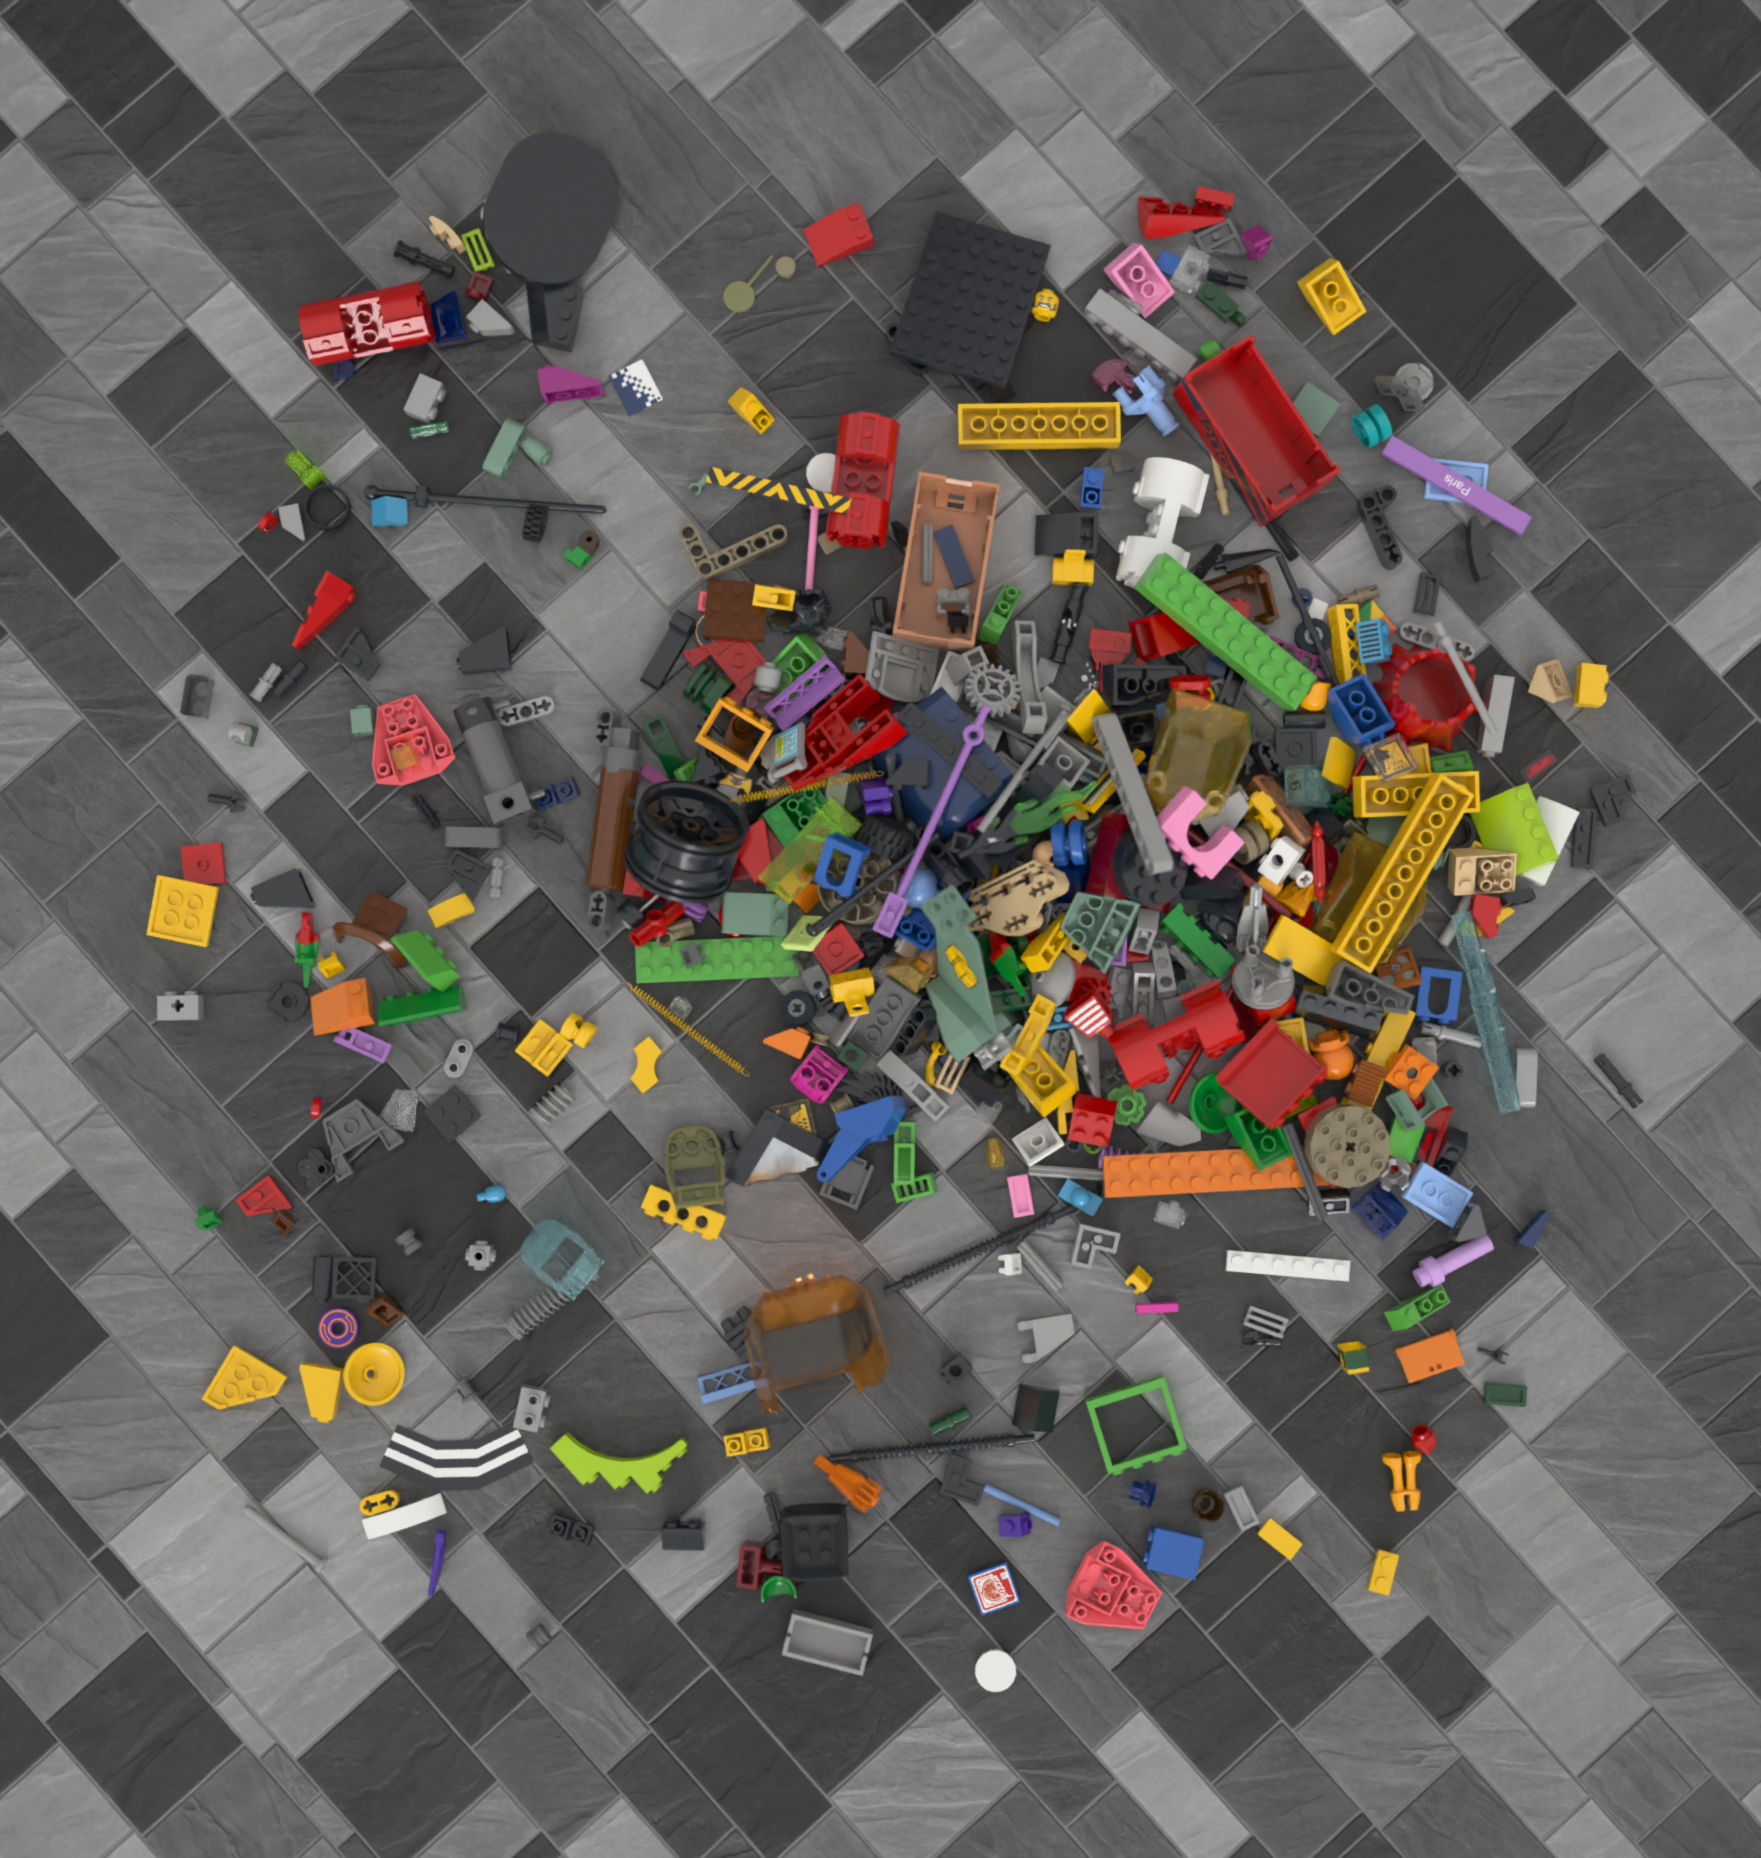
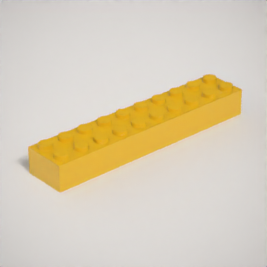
M1432 774L1329 949L1331 953L1368 973L1372 972L1465 813L1474 794L1442 774Z

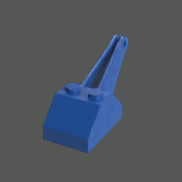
M1362 674L1329 689L1327 698L1333 721L1342 736L1357 745L1359 744L1373 775L1377 776L1379 773L1367 755V750L1385 744L1383 733L1393 729L1395 721L1366 675ZM1383 762L1376 764L1380 772H1383Z
M889 1096L834 1114L840 1130L817 1171L818 1180L821 1182L831 1181L869 1142L879 1143L889 1140L888 1136L895 1133L907 1110L904 1097Z

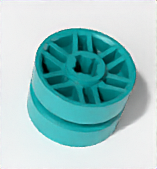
M1373 404L1366 408L1365 411H1360L1351 417L1354 432L1362 445L1367 449L1377 445L1379 441L1382 442L1392 436V427L1389 419L1378 404Z

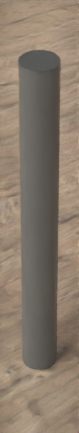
M892 754L886 755L889 777L896 771L894 755ZM892 789L895 820L903 823L899 790Z

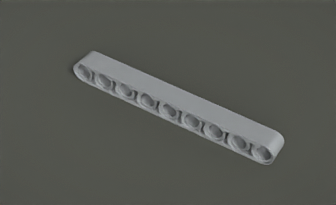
M1115 713L1095 715L1092 719L1093 729L1146 869L1150 875L1169 872L1173 868L1172 858L1118 717Z

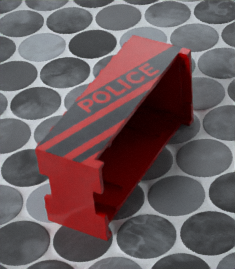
M1251 334L1185 374L1172 395L1261 528L1296 504L1324 489L1338 475L1341 469L1338 464L1334 465L1254 345L1256 340ZM1290 487L1294 488L1292 491L1288 492L1287 494L1281 497L1280 494L1282 492L1289 489ZM1294 492L1297 493V495H1293L1285 501L1283 500Z

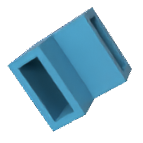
M384 496L372 500L373 526L384 527L394 525L401 527L408 524L407 499Z

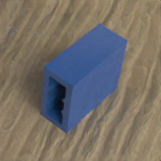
M1153 1524L1152 1530L1149 1529L1147 1535V1542H1149L1148 1550H1144L1142 1562H1145L1146 1569L1195 1580L1204 1543L1202 1535Z

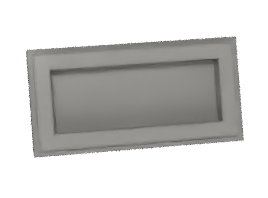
M1242 1484L1223 1493L1241 1532L1260 1523Z

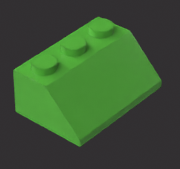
M417 929L390 939L424 980L442 993L460 977L455 970L458 968L451 959L446 960L444 957L446 953L438 945L434 946L433 942L435 940L427 932L423 934Z

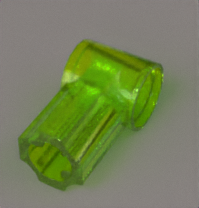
M297 449L286 456L284 462L310 490L314 489L326 477L314 464L311 465Z

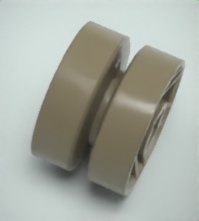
M1248 820L1233 830L1244 841V844L1233 855L1237 862L1246 865L1268 852V837L1257 822Z

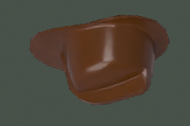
M748 708L754 712V717L759 720L761 719L760 714L756 710ZM733 713L729 719V725L724 737L725 746L738 754L746 753L753 745L749 731L756 726Z

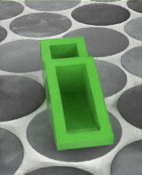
M900 1121L894 1133V1184L914 1185L915 1121Z

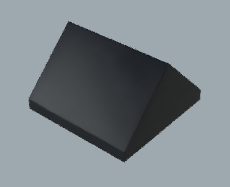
M1019 1384L1012 1425L1033 1432H1053L1060 1391Z

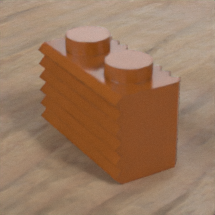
M1362 1059L1358 1063L1355 1062L1351 1070V1074H1354L1352 1081H1348L1344 1089V1093H1346L1345 1098L1372 1107L1386 1068Z

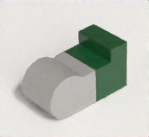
M233 722L229 729L228 738L236 743L254 747L259 728L241 722Z

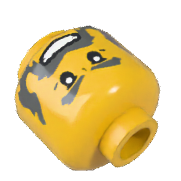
M1049 289L1037 292L1031 308L1032 314L1035 315L1034 317L1040 321H1049L1057 314L1059 298Z

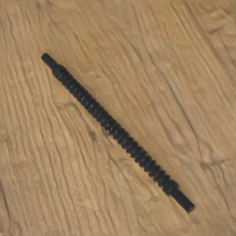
M1069 1205L1053 1213L1049 1211L1044 1214V1217L1039 1216V1219L1034 1218L1033 1222L1029 1220L1028 1224L1023 1223L1022 1227L1018 1225L1017 1229L1013 1227L1012 1231L1007 1230L1006 1234L1002 1232V1235H997V1238L991 1237L990 1241L986 1239V1243L980 1242L981 1245L979 1246L975 1244L974 1248L970 1247V1250L965 1249L963 1253L959 1251V1255L954 1254L952 1258L949 1256L948 1260L944 1258L943 1262L938 1261L936 1265L933 1263L932 1267L928 1265L927 1269L922 1268L921 1272L917 1270L916 1274L911 1273V1276L905 1275L902 1277V1280L883 1289L886 1295L904 1287L908 1289L913 1286V1283L917 1285L918 1281L923 1282L924 1278L928 1280L929 1276L934 1277L933 1274L939 1275L940 1271L944 1273L945 1269L950 1270L949 1267L951 1266L955 1268V1265H960V1262L966 1263L965 1260L967 1259L971 1261V1257L976 1258L978 1254L982 1256V1252L986 1254L987 1250L992 1251L994 1247L997 1249L998 1245L1008 1244L1009 1240L1013 1242L1014 1238L1019 1239L1021 1235L1024 1237L1025 1233L1029 1235L1030 1231L1035 1232L1037 1228L1040 1230L1041 1226L1046 1227V1224L1052 1225L1055 1223V1220L1073 1213L1072 1207Z
M1007 1434L1006 1437L1001 1435L1000 1438L996 1435L995 1438L990 1436L989 1439H986V1437L980 1439L978 1437L977 1440L972 1438L971 1441L967 1438L966 1441L960 1439V1442H957V1440L951 1442L949 1440L948 1443L943 1441L942 1444L937 1441V1444L931 1442V1445L927 1443L922 1445L920 1443L919 1446L913 1444L912 1447L908 1444L907 1447H904V1445L901 1448L890 1446V1449L884 1447L883 1450L880 1447L878 1450L873 1448L872 1451H869V1449L866 1451L861 1449V1452L851 1450L850 1453L830 1455V1462L851 1461L852 1463H858L859 1460L864 1462L865 1459L868 1461L873 1459L875 1461L876 1458L882 1460L883 1457L887 1460L888 1457L893 1459L894 1456L897 1458L903 1456L905 1458V1455L911 1457L912 1454L916 1457L917 1454L922 1456L923 1453H926V1455L932 1453L934 1455L935 1452L940 1454L943 1451L946 1454V1451L952 1453L953 1450L955 1452L961 1450L963 1452L964 1449L969 1451L971 1448L975 1451V1448L981 1450L982 1447L985 1449L990 1447L993 1449V1446L999 1448L1000 1445L1003 1448L1005 1445L1014 1447L1015 1444L1035 1442V1435L1014 1436L1013 1434Z

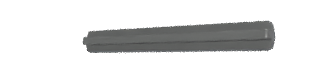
M1287 1123L1282 1126V1130L1290 1146L1315 1215L1319 1221L1328 1218L1324 1203L1292 1123Z

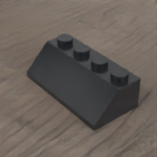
M1304 980L1292 1017H1303L1304 1021L1339 1031L1347 1030L1349 1034L1372 1040L1378 1031L1384 1011L1345 1006L1327 997L1326 986Z

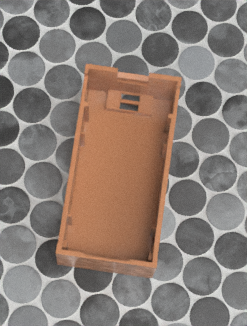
M919 471L893 627V637L938 650H949L962 654L974 648L1000 484L976 480L972 482L946 478L945 475ZM949 494L965 496V499L962 501L949 499L948 497ZM951 502L963 504L964 506L963 509L947 507V504ZM923 524H931L933 532L953 525L974 578L973 583L960 587L967 588L970 591V615H968V626H965V633H962L960 626H956L954 633H951L947 620V611H961V605H945V614L937 616L938 589L946 588L949 591H956L960 588L955 589L934 534L932 584L922 583Z

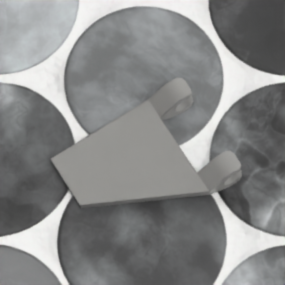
M1072 1314L1018 1321L1017 1328L1019 1330L1032 1328L1036 1350L1034 1353L1022 1354V1361L1024 1363L1038 1361L1073 1336L1075 1333Z

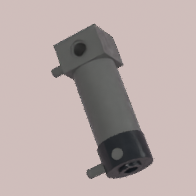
M484 697L457 707L453 710V713L486 794L484 800L492 821L495 825L502 827L537 813L533 800L545 796L546 792L544 788L530 793L520 777L497 710L511 705L509 698L493 703L491 697ZM514 801V805L508 809V803Z

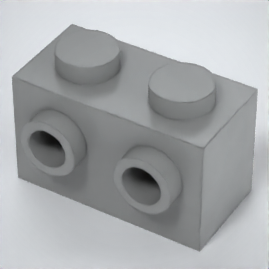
M526 1384L522 1386L513 1428L536 1433L540 1430V1427L544 1428L546 1416L543 1413L545 1407L548 1408L551 1395H548L549 1389Z

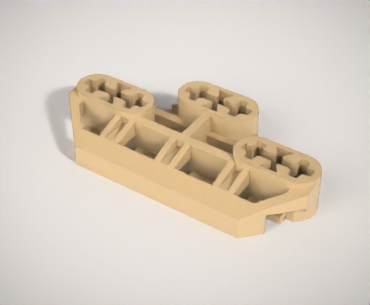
M1032 860L971 891L969 901H972L973 905L970 909L977 919L968 924L967 927L970 931L985 932L992 930L1006 936H1023L1043 924V916L1040 913L1043 904L1065 894L1069 889V881L1064 872L1041 861ZM1045 868L1053 874H1049L1048 872L1040 874L1039 872L1040 870ZM1029 876L1031 884H1017V882L1022 881ZM1007 887L1009 893L1008 895L1005 896L1004 893H1001L996 896L995 893ZM983 898H986L987 905L985 906L980 904Z

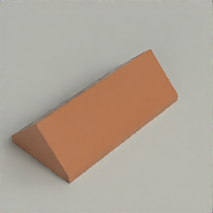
M1264 774L1252 778L1245 791L1251 796L1254 792L1258 791L1260 793L1263 790L1266 795L1273 799L1276 807L1272 813L1277 815L1283 824L1280 835L1282 837L1288 836L1302 848L1310 843L1314 838L1311 834L1312 825L1273 777H1266Z

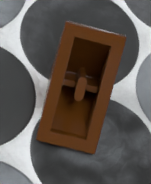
M385 1290L367 1303V1314L386 1327H389L404 1315Z

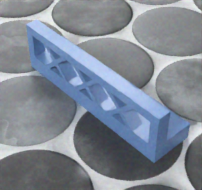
M774 1354L698 1377L697 1380L702 1393L701 1399L703 1404L781 1381L783 1376L777 1355ZM773 1360L776 1371L767 1373L761 1369L764 1362ZM752 1367L757 1370L754 1378L748 1379L742 1376L744 1369ZM742 1369L741 1372H740V1374H738L737 1372H735V1371H737V1370ZM732 1373L736 1375L735 1383L731 1385L724 1383L722 1379L725 1374ZM712 1379L718 1382L715 1390L706 1392L703 1381Z

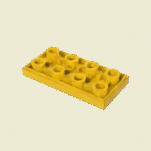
M1283 915L1280 916L1261 950L1279 962L1282 958H1290L1293 961V970L1323 986H1326L1332 966L1343 960L1329 951L1332 946L1330 942Z

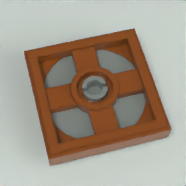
M1410 948L1383 953L1373 969L1376 977L1400 989L1422 984V978Z

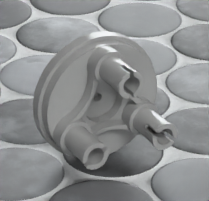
M1250 945V948L1247 947L1246 955L1243 960L1238 963L1233 972L1232 986L1236 996L1244 1004L1255 1009L1268 1010L1283 1005L1290 998L1294 989L1293 961L1285 957L1279 962L1266 953L1260 954L1258 946Z

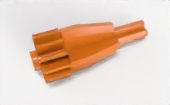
M821 1454L818 1455L813 1464L829 1475L827 1479L843 1496L852 1501L851 1504L863 1513H866L870 1506L875 1507L880 1499L878 1494L882 1489L879 1484L840 1463L835 1465Z

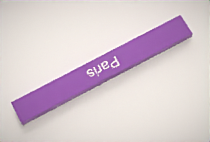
M1393 435L1381 453L1386 458L1518 535H1522L1532 516Z

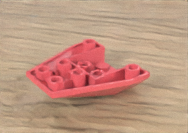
M416 694L377 707L372 767L377 784L403 786L442 773L455 759L450 739Z
M1102 1541L1086 1552L1067 1589L1065 1615L1087 1625L1144 1629L1162 1591L1122 1549Z

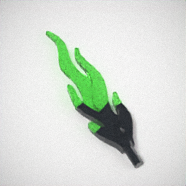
M1094 780L1086 788L1079 791L1055 793L1043 804L1030 811L1022 812L1037 804L1035 799L1020 803L1010 809L1000 822L999 817L995 816L985 832L980 831L971 842L972 845L957 852L960 859H963L975 852L976 854L1003 853L1017 845L1028 842L1029 839L1026 836L1007 839L1012 836L1037 833L1050 828L1068 812L1077 810V807L1075 805H1066L1050 816H1047L1049 812L1061 804L1084 798L1091 793L1097 782Z

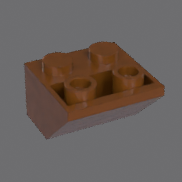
M848 631L847 637H844L843 649H845L846 657H842L841 669H843V672L849 679H854L860 673L865 678L869 651L852 631Z

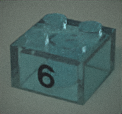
M1304 764L1285 767L1287 808L1304 810L1329 808L1328 779L1321 775L1322 766Z

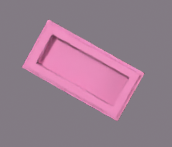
M1021 1174L1007 1177L1014 1218L1033 1215L1034 1209L1028 1175Z

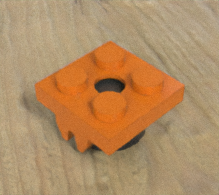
M1406 1044L1400 1053H1392V1061H1386L1388 1069L1384 1073L1383 1078L1399 1090L1404 1089L1410 1098L1416 1100L1439 1067Z

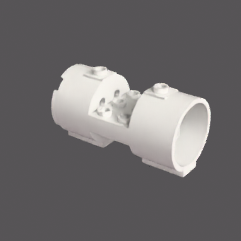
M1152 457L1145 460L1141 478L1138 482H1135L1132 493L1135 494L1134 501L1137 504L1152 511L1148 513L1146 523L1149 525L1147 531H1144L1143 536H1127L1124 541H1120L1118 547L1120 562L1116 574L1117 581L1123 579L1125 580L1124 585L1134 588L1154 557L1165 552L1187 569L1190 553L1185 552L1181 547L1172 543L1178 516L1195 518L1200 514L1210 475L1205 474L1194 465L1175 459Z

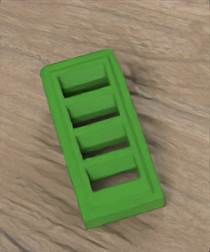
M933 1172L914 1177V1185H911L913 1194H910L908 1184L891 1183L896 1203L935 1194L938 1191ZM924 1179L927 1180L928 1187H929L928 1190L926 1189V1185H925ZM916 1181H919L921 1192H918ZM900 1185H903L904 1192L906 1195L904 1197H902L901 1190L899 1187Z

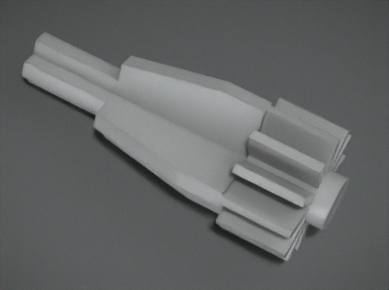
M1258 884L1250 886L1249 904H1244L1237 924L1236 949L1239 948V952L1245 951V954L1247 947L1250 948V945L1258 946L1259 953L1262 954L1261 950L1267 941L1269 924L1266 905L1261 903L1263 886Z

